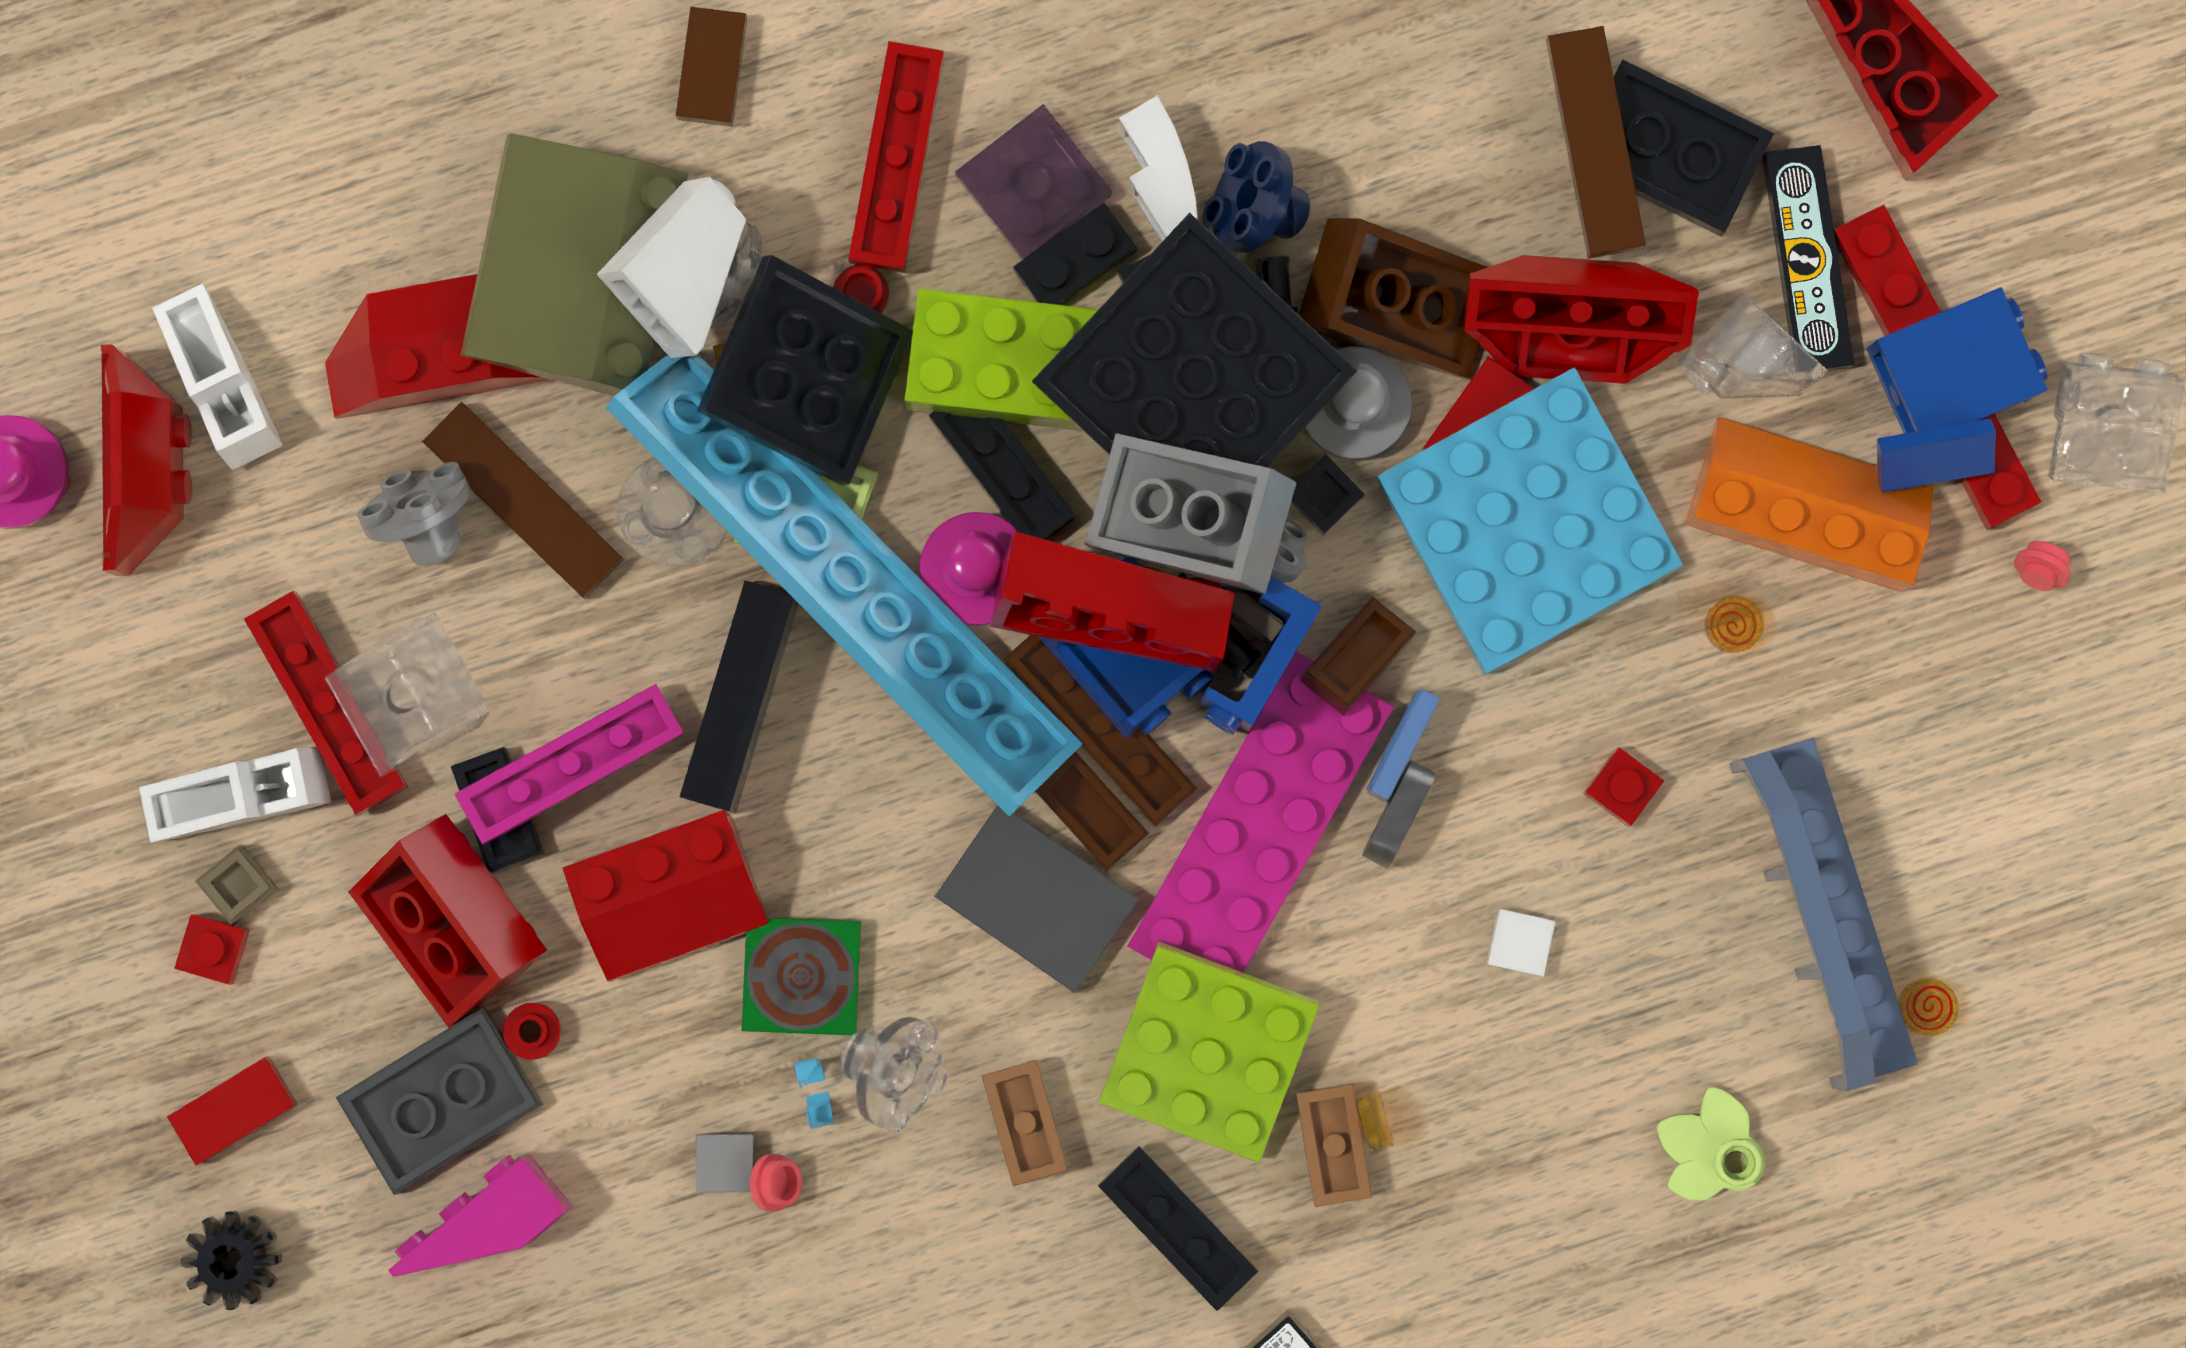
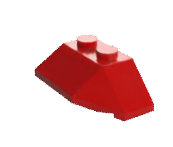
M1522 255L1470 274L1464 331L1474 340L1476 339L1495 360L1517 377L1554 379L1575 367L1582 381L1626 384L1659 365L1673 353H1679L1691 346L1699 292L1693 286L1636 262Z
M477 274L366 294L325 361L333 413L336 419L550 379L460 356Z
M112 344L101 345L103 571L115 576H129L184 519V504H190L192 499V480L189 470H183V448L190 447L192 430L189 415L183 414V407L125 352Z

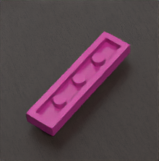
M654 684L454 795L481 844L485 845L684 735V732L657 684Z

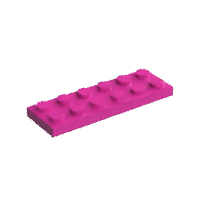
M1296 651L1127 947L1152 960L1157 944L1160 941L1244 973L1394 706L1366 691L1349 712L1343 716L1300 681L1304 672L1314 661Z

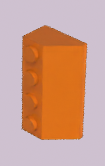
M1718 417L1684 525L1900 592L1913 586L1930 533L1934 484L1882 492L1877 480V466Z

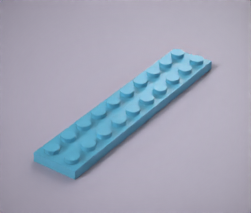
M699 354L670 358L666 355L617 393L606 409L1008 816L1015 812L1083 744L813 470L697 412L714 372Z

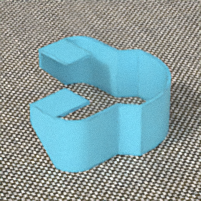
M817 1057L795 1062V1070L800 1088H802L801 1082H803V1085H808L826 1080L820 1059ZM823 1092L806 1096L808 1104L806 1112L810 1128L814 1129L834 1124L829 1093Z

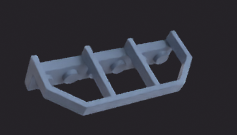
M1814 737L1729 763L1732 774L1746 771L1770 817L1785 865L1763 872L1767 882L1790 880L1816 961L1815 963L1795 968L1797 979L1822 980L1838 1031L1842 1074L1829 1077L1832 1089L1850 1091L1875 1083V1077L1917 1065L1918 1062Z

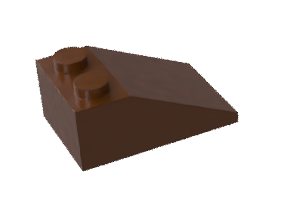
M1327 218L1299 316L1321 336L1350 346L1373 349L1394 359L1462 379H1468L1479 344L1476 339L1474 340L1464 331L1469 276L1473 272L1488 267L1360 218Z

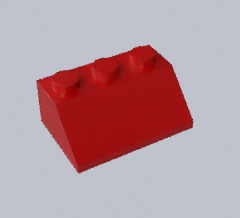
M725 809L562 867L580 923L607 982L615 981L769 924L735 821Z
M447 814L442 815L399 840L348 891L448 1028L458 1023L519 977L548 951L538 938L534 928L526 922L503 891L500 882L491 875L471 848L465 835L457 829Z

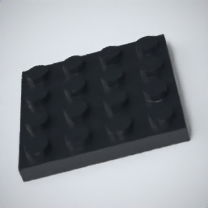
M1189 212L1032 380V383L1109 456L1117 433L1268 467L1358 370Z

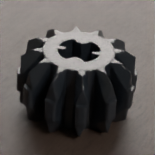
M236 1210L225 1212L222 1224L213 1216L202 1221L206 1236L198 1233L188 1235L186 1242L190 1247L198 1251V1255H189L181 1258V1266L185 1268L197 1267L198 1275L190 1278L186 1284L190 1290L204 1284L208 1286L203 1295L204 1304L208 1306L215 1304L222 1295L226 1310H235L239 1307L241 1295L249 1304H254L262 1299L258 1285L268 1288L275 1286L277 1278L273 1273L266 1270L265 1266L281 1263L282 1254L277 1252L266 1254L264 1246L273 1243L277 1239V1235L274 1231L261 1234L259 1237L255 1235L260 1227V1217L256 1215L250 1216L241 1226L238 1212ZM238 1250L242 1259L236 1263V1268L227 1271L223 1267L222 1261L228 1257V1252Z

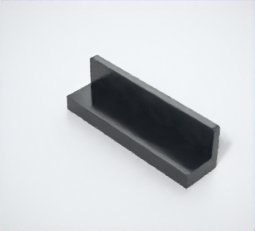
M744 580L679 796L680 798L721 810L725 809L727 812L736 814L799 605L785 589L780 591Z

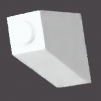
M710 176L684 181L597 273L598 277L670 358L695 356L704 347L746 218L736 208V201L730 190L722 183L712 180Z

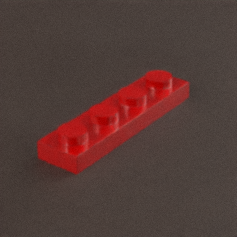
M888 41L848 260L850 264H863L878 269L905 273L944 61L943 50Z
M291 591L244 618L355 815L360 816L407 789L409 786L298 592Z

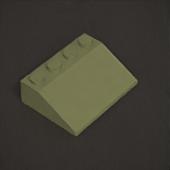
M513 133L507 134L460 356L615 396L648 370L654 339L598 277L597 273L684 181H687L688 174L625 156Z

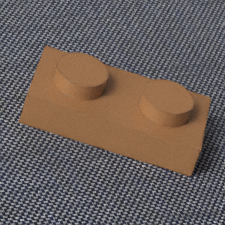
M1037 1059L982 1075L1013 1187L1068 1171Z
M1353 1084L1296 1092L1314 1206L1320 1207L1372 1198Z

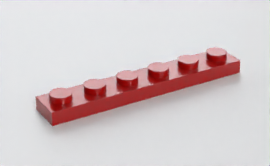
M1884 204L1834 229L1836 246L1884 336L1941 313ZM1995 414L1984 418H1991L1996 431L1995 473L1960 479L1986 530L2042 503Z

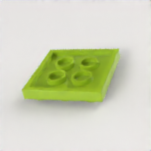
M1159 941L1099 1103L1260 1163L1319 1009L1320 1001Z

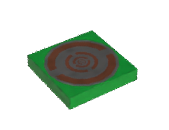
M767 918L769 924L746 932L741 1031L857 1035L861 943L860 921Z

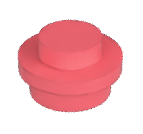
M2030 542L2026 549L2018 552L2014 560V566L2021 574V580L2036 590L2050 591L2052 588L2065 587L2071 577V571L2068 568L2071 563L2070 556L2060 547L2048 542Z
M766 1154L759 1158L750 1176V1192L755 1204L764 1211L776 1212L792 1205L798 1199L802 1189V1176L798 1166L781 1154Z

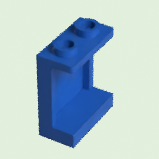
M2002 287L1877 339L1866 348L1903 434L1981 420L2023 401L2031 400L2048 390L2044 382L2048 378L2045 363L2036 349H2029L2021 331L2024 328L2022 312L2013 298H2006Z
M1125 557L1122 560L1127 563L1141 566L1137 562V560L1132 558ZM1039 637L1125 739L1129 738L1139 728L1145 735L1151 733L1172 714L1166 707L1182 693L1188 700L1192 699L1214 679L1209 671Z
M1272 577L1268 584L1266 594H1262L1258 603L1283 621L1285 625L1242 699L1234 702L1208 687L1200 701V705L1208 709L1204 719L1231 735H1234L1238 727L1247 733L1249 732L1322 608V605Z

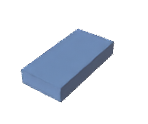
M1423 689L1413 695L1366 787V790H1368L1367 794L1383 802L1389 800L1440 699L1439 697Z

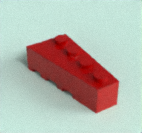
M1806 0L1905 181L1999 96L1909 0Z
M1014 531L1002 561L990 627L1215 672L1224 659L1235 592L1221 589V585L1218 582L1203 578L1184 579L1155 568L1134 565Z

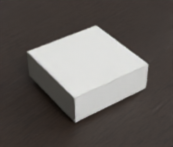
M1498 909L1486 964L1544 977L1556 921Z

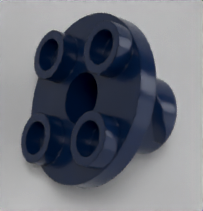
M1258 141L1248 146L1243 143L1234 145L1225 158V171L1220 178L1215 194L1204 207V225L1211 228L1214 236L1228 249L1238 253H1247L1257 249L1271 235L1282 239H1290L1296 236L1308 220L1310 199L1303 189L1293 185L1292 163L1286 151L1266 141Z

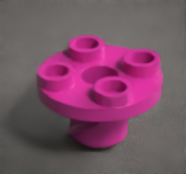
M5 415L0 416V528H23L47 517L57 507L62 497L67 494L71 480L68 460L62 444L48 428L26 417Z
M964 513L943 522L932 532L926 541L920 558V579L965 625L981 626L991 624L1002 561L1014 531H1016L1006 520L988 513Z

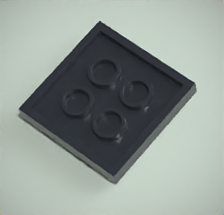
M773 255L763 256L697 412L840 485L850 484L908 347L913 330Z

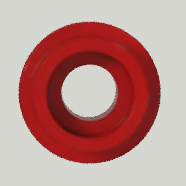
M540 1003L522 1004L513 1009L507 1016L503 1028L504 1040L507 1047L516 1056L527 1060L541 1059L552 1053L560 1041L561 1024L559 1018L546 1005ZM529 1020L536 1021L541 1027V1036L533 1043L526 1041L522 1036V1027Z

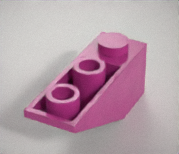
M508 1155L483 1176L489 1184L473 1199L464 1192L439 1213L445 1223L432 1234L427 1236L421 1229L398 1247L395 1253L401 1260L388 1271L393 1277L523 1248L538 1238L571 1210L573 1206L531 1155L521 1157L517 1162L511 1155Z

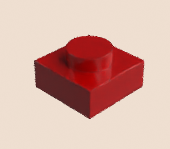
M1617 747L1584 790L1583 794L1624 825L1630 827L1664 783V780L1623 749Z
M191 914L174 969L233 985L250 930L201 915Z

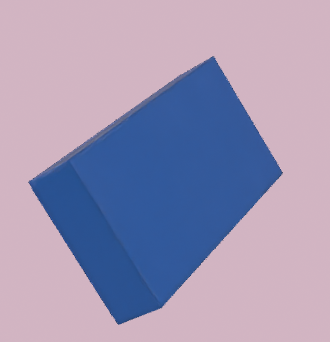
M1991 418L1877 438V480L1881 491L1888 492L1995 473L1996 431Z

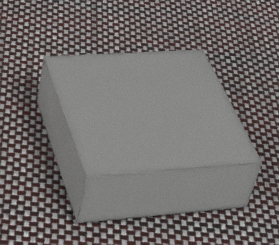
M697 1134L696 1193L750 1192V1176L755 1165V1134Z

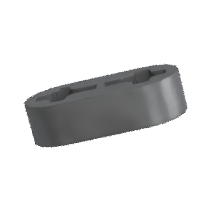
M1412 760L1408 763L1364 848L1363 857L1388 869L1435 779V772Z

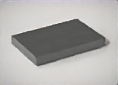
M998 805L934 896L1074 993H1076L1139 901L1133 894L1016 814L1012 813L1008 816Z
M482 1007L336 1097L393 1195L402 1192L544 1105L514 1053L507 1047L502 1033L486 1007Z

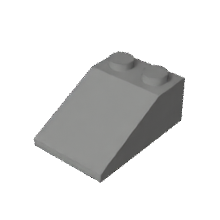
M1116 433L1085 545L1214 582L1266 594L1296 482L1271 468Z

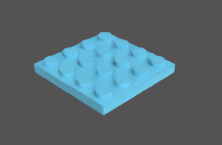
M1575 367L1375 477L1483 674L1492 672L1683 566L1681 559Z

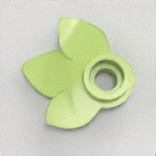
M1708 1087L1702 1099L1699 1116L1693 1114L1674 1115L1657 1123L1656 1129L1662 1148L1673 1160L1679 1163L1669 1177L1667 1188L1680 1197L1688 1200L1702 1201L1708 1200L1723 1188L1732 1191L1746 1190L1754 1186L1763 1175L1765 1157L1760 1145L1749 1137L1750 1123L1748 1112L1731 1094L1718 1088ZM1732 1151H1739L1745 1159L1744 1167L1736 1173L1730 1172L1725 1165V1159Z

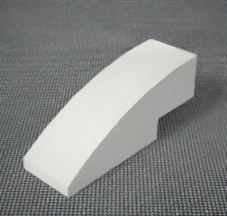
M1156 95L1119 118V132L1142 170L1129 177L1128 189L1162 242L1189 212L1197 220L1198 218L1196 197L1185 153L1176 129L1161 100Z
M202 283L153 307V312L187 393L200 411L216 452L227 465L234 470L283 446L257 386L205 285Z
M317 747L295 748L250 761H236L139 787L150 843L236 826L332 802L323 759Z

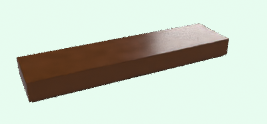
M1604 26L1549 35L1546 39L1587 257L1590 259L1644 249L1646 242Z
M462 401L422 441L444 464L448 462L458 463L471 490L583 599H586L624 560Z
M1029 635L1004 658L1049 710L1083 743L1082 746L1155 827L1198 789L1149 734L1145 735L1139 728L1129 738L1125 739L1038 636Z

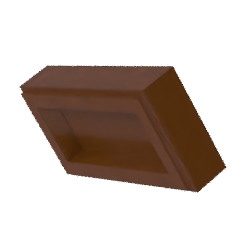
M690 6L676 109L677 120L733 127L747 26L746 13Z
M1372 597L1304 672L1300 681L1345 716L1413 640L1416 631Z
M1076 751L1035 791L1106 871L1112 868L1149 834Z

